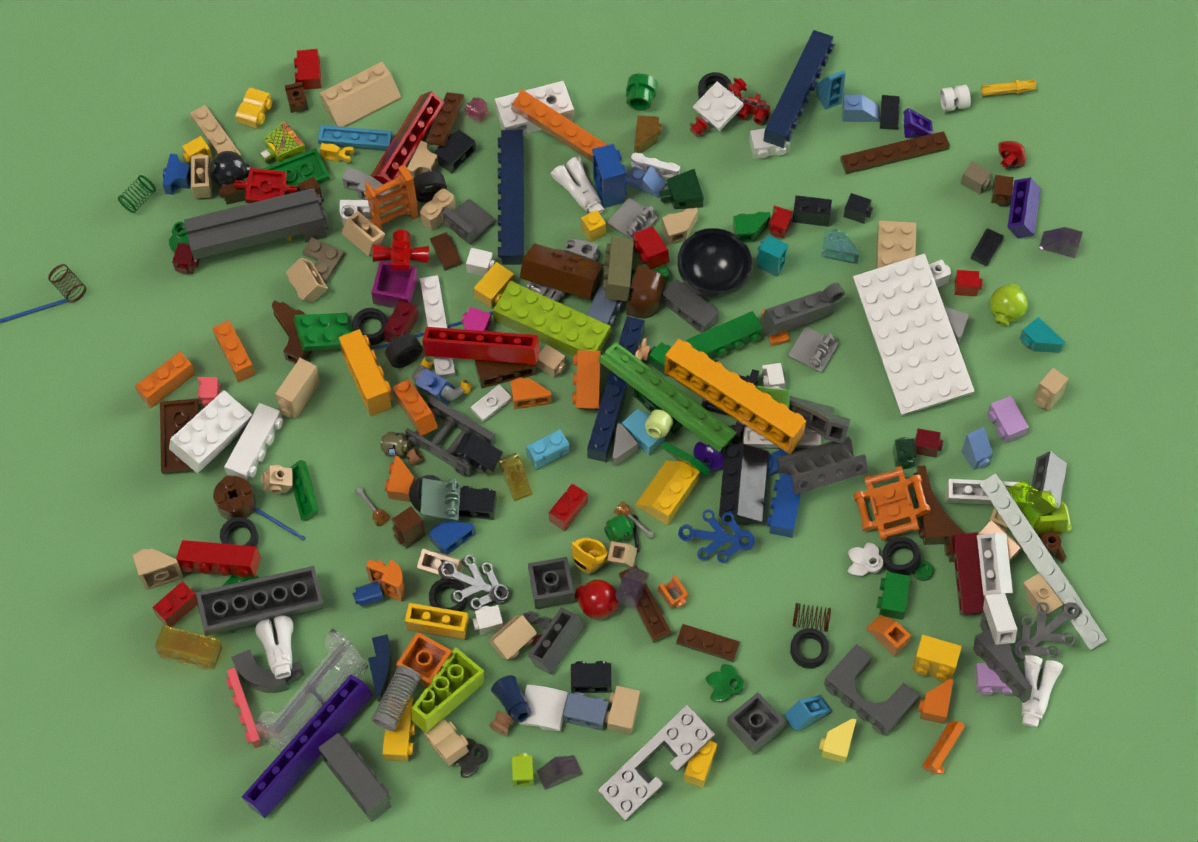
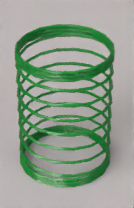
M139 175L138 180L141 185L139 183L138 185L142 189L146 188L152 192L151 195L155 193L156 187L145 176ZM140 177L143 178V179H145V180L151 185V187L153 188V190H151V189L140 179ZM128 187V191H129L134 197H136V196L129 190V187ZM134 190L141 197V199L144 198L136 190ZM124 194L119 195L118 200L125 209L131 213H135L138 210L135 207L136 205L127 199ZM128 195L137 205L138 202H136L130 195ZM122 198L126 200L132 207L128 208L122 202Z

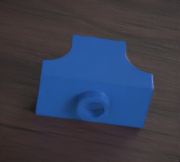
M170 154L167 168L163 170L164 180L162 185L165 194L173 195L175 190L179 188L189 189L190 164L180 162L177 154Z

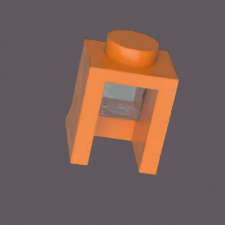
M676 575L666 585L661 583L657 590L670 609L673 607L678 609L687 603L686 599L689 594Z

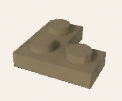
M311 237L303 250V255L317 261L314 266L327 284L344 257V251Z

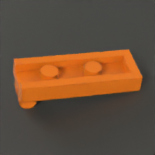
M953 721L947 724L922 765L924 769L932 774H942L944 772V767L941 764L964 729L965 725L963 723Z

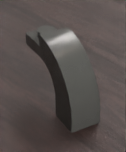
M250 649L231 657L241 679L248 686L261 692L278 693L289 690L286 682L297 681L301 676L305 675L300 661L292 664L291 676L276 679L275 674L271 670H265L255 662Z

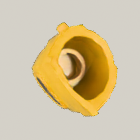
M581 538L572 542V559L577 568L582 572L592 574L603 566L605 562H608V551L601 542L591 538Z

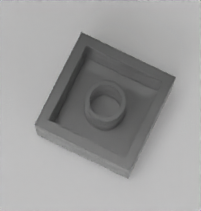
M567 557L528 563L535 609L574 602V590Z
M757 692L727 717V726L754 755L784 730L785 720Z

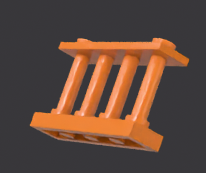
M405 164L398 167L399 175L396 179L372 189L369 182H365L366 191H364V195L369 205L370 221L380 230H382V224L403 214H409L412 220L419 217L414 180ZM399 186V188H397V189H395V190H393V191H391V192H389V193H387V194H384V195H382V196H380V197H378V198L376 197V196L379 195V194H382V193H384V192H386V191H388V190H390V189H392V188H395V187ZM400 196V198L378 208L379 205ZM402 205L401 208L380 217V215Z

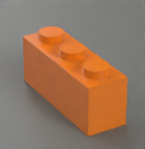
M230 320L212 327L214 336L237 381L241 382L254 376L253 365Z
M577 350V354H574L573 366H577V374L573 373V385H576V393H573L572 404H576V408L599 409L601 363L598 360L601 356V351Z
M179 351L135 385L139 397L152 408L195 375L192 363Z
M409 379L392 387L398 404L420 436L438 428L432 411Z

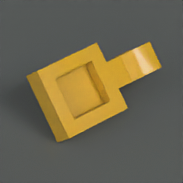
M322 143L320 146L321 158L335 162L343 160L346 163H350L351 157L346 156V154H353L354 148L345 147L340 150L339 146L334 144Z

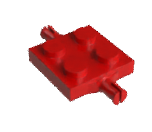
M250 168L246 181L235 180L234 188H245V203L249 204L283 196L286 192L295 193L298 189V186L287 185L286 171Z

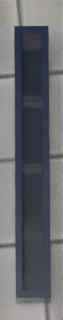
M813 30L765 128L764 142L784 148L786 142H790L793 135L792 129L797 128L798 117H802L804 113V104L809 103L810 92H814L816 88V79L821 78L822 67H826L828 63V54L833 53L835 44H832L834 36Z
M501 130V137H498V148H501V152L498 153V163H501V168H498V179H501V183L498 184V195L501 194V199H498V210H501V215H498V226H501V231H498V242H501V247H498V258L502 259V265H522L524 258L523 130Z
M628 316L625 320L619 345L634 356L638 347L641 346L645 332V320ZM611 370L587 447V458L602 462L607 461L629 386L627 382Z

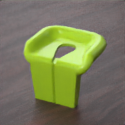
M1060 501L1059 509L1050 513L1051 515L1041 516L1042 513L1029 505L1028 502L1022 508V512L1037 534H1046L1048 532L1064 533L1072 529L1068 507L1063 501Z

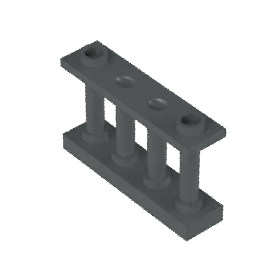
M431 397L428 401V407L432 411L434 418L441 417L445 420L444 425L431 442L420 436L417 430L413 432L407 428L405 430L407 440L410 441L411 445L419 446L452 466L460 475L465 474L470 477L472 475L471 466L453 456L465 433H474L491 445H494L496 443L495 434L436 398ZM456 426L461 432L448 450L445 451L437 445L449 429Z
M849 436L845 438L844 444L831 441L776 458L779 475L781 473L792 475L794 494L868 473L866 455L854 457L852 441Z

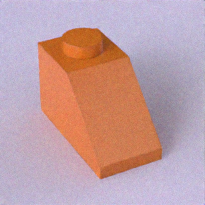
M516 378L510 381L514 409L552 404L551 392L532 379Z
M948 679L927 692L924 700L920 699L918 711L921 712L920 719L941 724L945 723L953 685L952 679Z

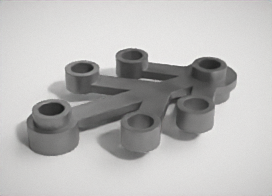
M466 555L462 559V565L469 569L472 577L456 571L455 565L449 561L442 563L438 568V573L442 578L448 579L451 577L470 586L461 591H454L451 594L452 602L460 603L465 597L479 591L488 593L480 599L473 598L469 601L468 607L472 611L480 609L482 605L491 601L501 604L508 599L509 591L507 587L498 583L493 573V567L488 562L483 563L478 570L474 556ZM467 558L470 559L471 564L467 563ZM484 566L488 568V572L484 570ZM443 568L447 569L448 574L444 573ZM480 573L487 576L490 585L484 583ZM496 591L500 593V597L497 596ZM455 594L460 596L459 600L456 599ZM473 601L477 603V607H474Z
M1039 602L1036 606L1038 612L1036 634L1031 639H1029L1030 627L1033 625L1034 620L1030 615H1024L1021 618V640L1017 641L1014 646L1015 654L1021 659H1025V655L1033 654L1048 655L1051 658L1059 656L1060 650L1056 646H1049L1048 648L1035 646L1040 641L1063 642L1066 645H1073L1075 643V636L1071 633L1054 634L1051 632L1068 618H1076L1079 614V607L1073 602L1065 603L1062 607V613L1045 626L1049 605L1045 602ZM1042 604L1046 606V610L1044 612H1041L1039 610V607ZM1070 607L1075 609L1073 614L1068 613ZM1026 617H1029L1031 619V622L1028 625L1024 624V619ZM1068 635L1072 636V641L1070 643H1067L1065 641V638ZM1023 646L1028 647V651L1026 653H1022L1021 648ZM1052 648H1055L1057 650V653L1054 656L1050 655V650Z

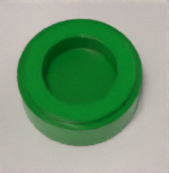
M922 560L913 576L919 581L929 580L933 574L932 565Z

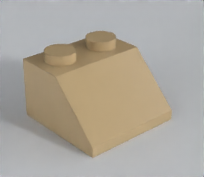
M152 548L142 549L133 554L137 572L145 590L184 578L175 558Z

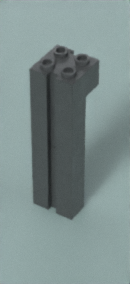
M315 188L184 219L194 260L302 233L306 243L309 242L311 237L317 240L326 238L325 230H329L320 194L316 195Z

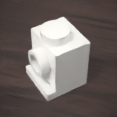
M781 363L762 365L761 376L763 377L764 386L784 389L785 381Z

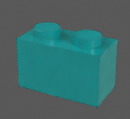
M770 235L766 237L765 241L761 240L757 248L759 250L756 258L758 260V268L777 277L786 263L788 244Z

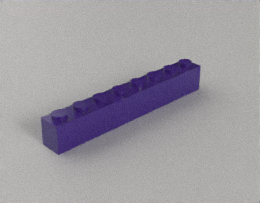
M350 674L244 793L242 798L253 811L266 818L321 756L318 747L337 733L340 734L374 696L365 682Z

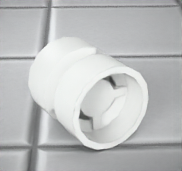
M966 84L956 86L954 89L952 87L940 89V102L944 112L953 111L956 107L958 109L970 107V92Z

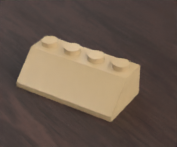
M383 62L320 92L322 106L337 127H347L402 99L391 73Z

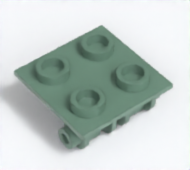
M423 478L420 515L458 521L460 484L457 482V479L451 478L449 482Z

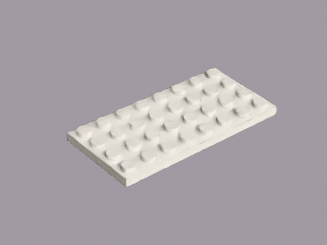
M925 253L853 276L901 416L975 392Z

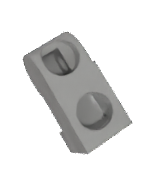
M569 238L563 249L565 253L577 254L582 258L595 262L600 257L598 245L580 239Z

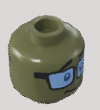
M391 431L382 437L380 448L386 456H399L401 458L410 450V441L407 440V436L404 433Z

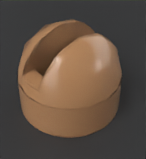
M416 447L409 450L406 458L409 459L408 462L411 464H417L423 460L421 452Z

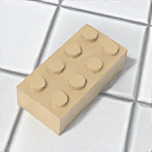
M879 220L876 243V269L915 257L916 223Z

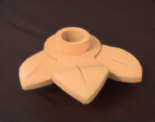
M647 338L643 339L641 346L638 347L635 353V357L641 361H647L651 347L646 344Z

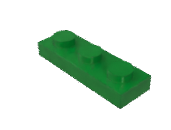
M299 460L290 467L292 468V488L301 520L308 521L319 512L306 462Z

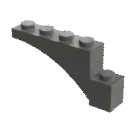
M790 396L789 410L802 415L806 420L807 428L820 434L826 440L844 444L850 419L833 415L834 407Z
M983 612L980 623L983 632L975 636L973 650L977 656H980L986 662L988 668L993 670L1000 680L1012 690V693L1025 703L1030 700L1032 685L1018 668L1010 643L995 645L985 613Z

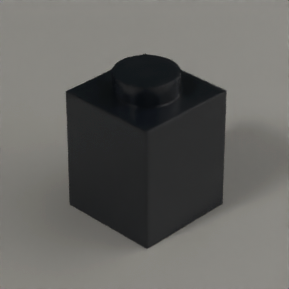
M851 193L845 206L843 217L864 224L866 218L871 217L873 211L871 207L872 200Z

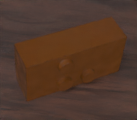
M534 243L522 260L519 278L591 299L601 283L604 264L582 258L577 254L565 253L560 249H552Z

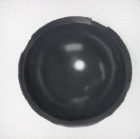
M707 228L694 232L693 235L683 242L678 253L677 265L680 277L689 289L700 296L719 299L736 293L745 285L752 270V256L746 243L744 244L734 233L719 228Z

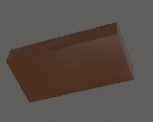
M447 232L430 238V242L444 271L462 264Z

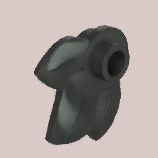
M466 738L468 742L466 747L469 752L453 763L461 766L462 778L475 774L480 764L487 761L489 755L486 746L477 744L470 738Z

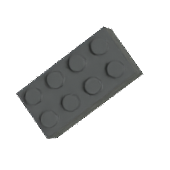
M337 733L318 747L325 764L371 822L391 808L389 790L383 783L379 785L375 772L370 767L367 769L363 757L359 752H354L352 744L346 736L342 738Z

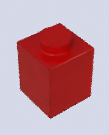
M957 270L954 295L977 297L978 291L982 290L983 279L979 278L980 271Z

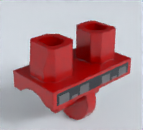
M756 94L755 98L748 97V99L739 97L744 106L738 112L737 117L747 119L748 114L754 115L753 121L762 125L765 119H768L770 116V106L765 105L766 101L760 100L761 94Z

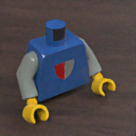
M427 357L423 358L420 366L412 374V380L415 382L417 389L446 405L463 393L469 394L472 383H466L467 380L462 379L460 386L455 388L446 379L430 371L434 361L428 362L426 360Z

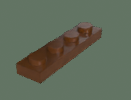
M446 93L443 100L445 103L437 114L427 136V144L445 146L463 105L464 94Z
M637 565L620 572L619 578L653 643L670 636L671 630Z

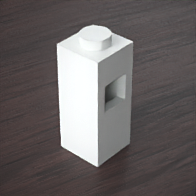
M1005 593L985 595L983 610L995 645L1015 643L1017 627Z

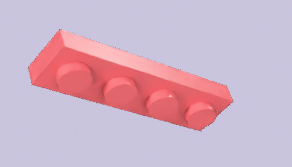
M235 667L227 670L229 677L226 678L229 689H234L235 695L232 696L235 707H240L242 712L238 716L241 724H246L248 731L244 733L248 744L252 742L254 748L261 747L262 743Z

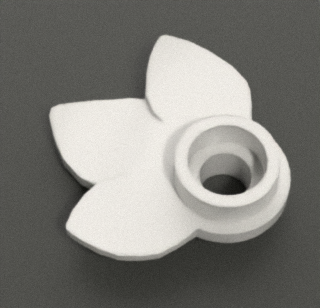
M867 542L864 548L854 547L848 550L849 558L854 562L847 570L851 575L864 576L868 572L878 573L882 570L884 561L879 555V549L875 544Z

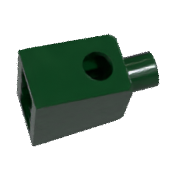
M695 169L669 178L667 180V189L659 191L660 201L671 200L674 209L703 207L704 197Z

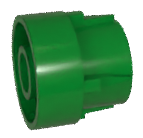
M638 73L631 75L627 82L626 104L635 110L643 111L649 109L657 93V80L647 74Z

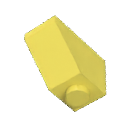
M850 719L828 731L826 738L822 737L819 749L823 750L821 757L845 764L856 719Z

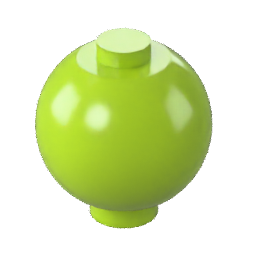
M1010 283L1009 285L1001 286L991 295L990 310L995 316L994 322L999 325L1008 327L1010 322L1019 320L1027 310V297L1020 289V286Z

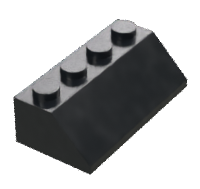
M746 444L725 446L719 517L721 519L725 512H731L738 525L763 523L769 452L767 450ZM726 515L724 519L726 521H731L732 517L730 515Z

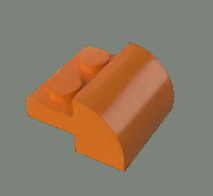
M369 559L366 565L369 581H378L379 585L383 588L385 596L402 602L405 597V584L399 565L393 560H390L388 566H386L382 561H372Z

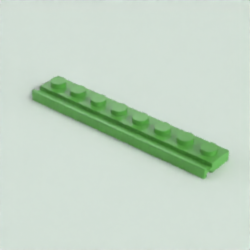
M617 342L599 357L598 361L718 452L735 437L737 432Z

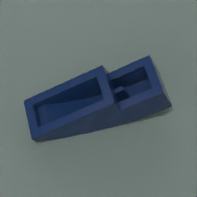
M388 634L372 638L376 656L368 658L378 702L382 700L390 679L391 649Z

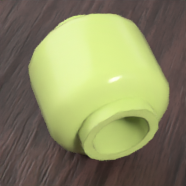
M654 410L645 422V429L652 438H663L671 429L673 419L664 410Z

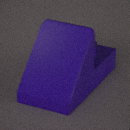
M910 108L903 111L905 138H917L933 134L931 120Z

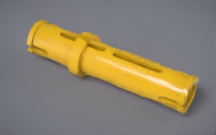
M1035 79L981 85L982 97L1036 91Z

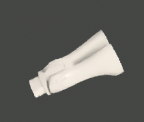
M580 157L571 158L566 163V168L564 165H560L550 173L551 177L563 186L586 212L591 213L597 210L599 213H602L605 210L601 205L602 201L586 176Z
M284 615L274 618L278 645L275 644L274 629L269 619L260 621L255 629L257 637L264 646L268 664L276 679L291 676L292 670L291 634L294 631V623L291 618Z
M1025 655V678L1032 685L1030 700L1025 703L1022 702V724L1038 728L1039 720L1043 718L1052 688L1063 669V665L1056 661L1046 660L1040 687L1037 690V681L1043 659L1037 656Z

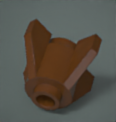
M1058 532L1038 534L1052 557L1055 556L1056 559L1063 563L1066 560V555L1061 547V534Z

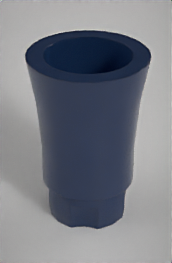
M508 675L502 677L493 684L491 692L500 701L514 722L521 723L530 717L531 710L515 676Z

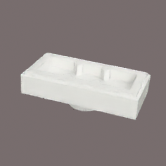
M499 384L472 405L470 409L482 422H485L509 403L512 397Z

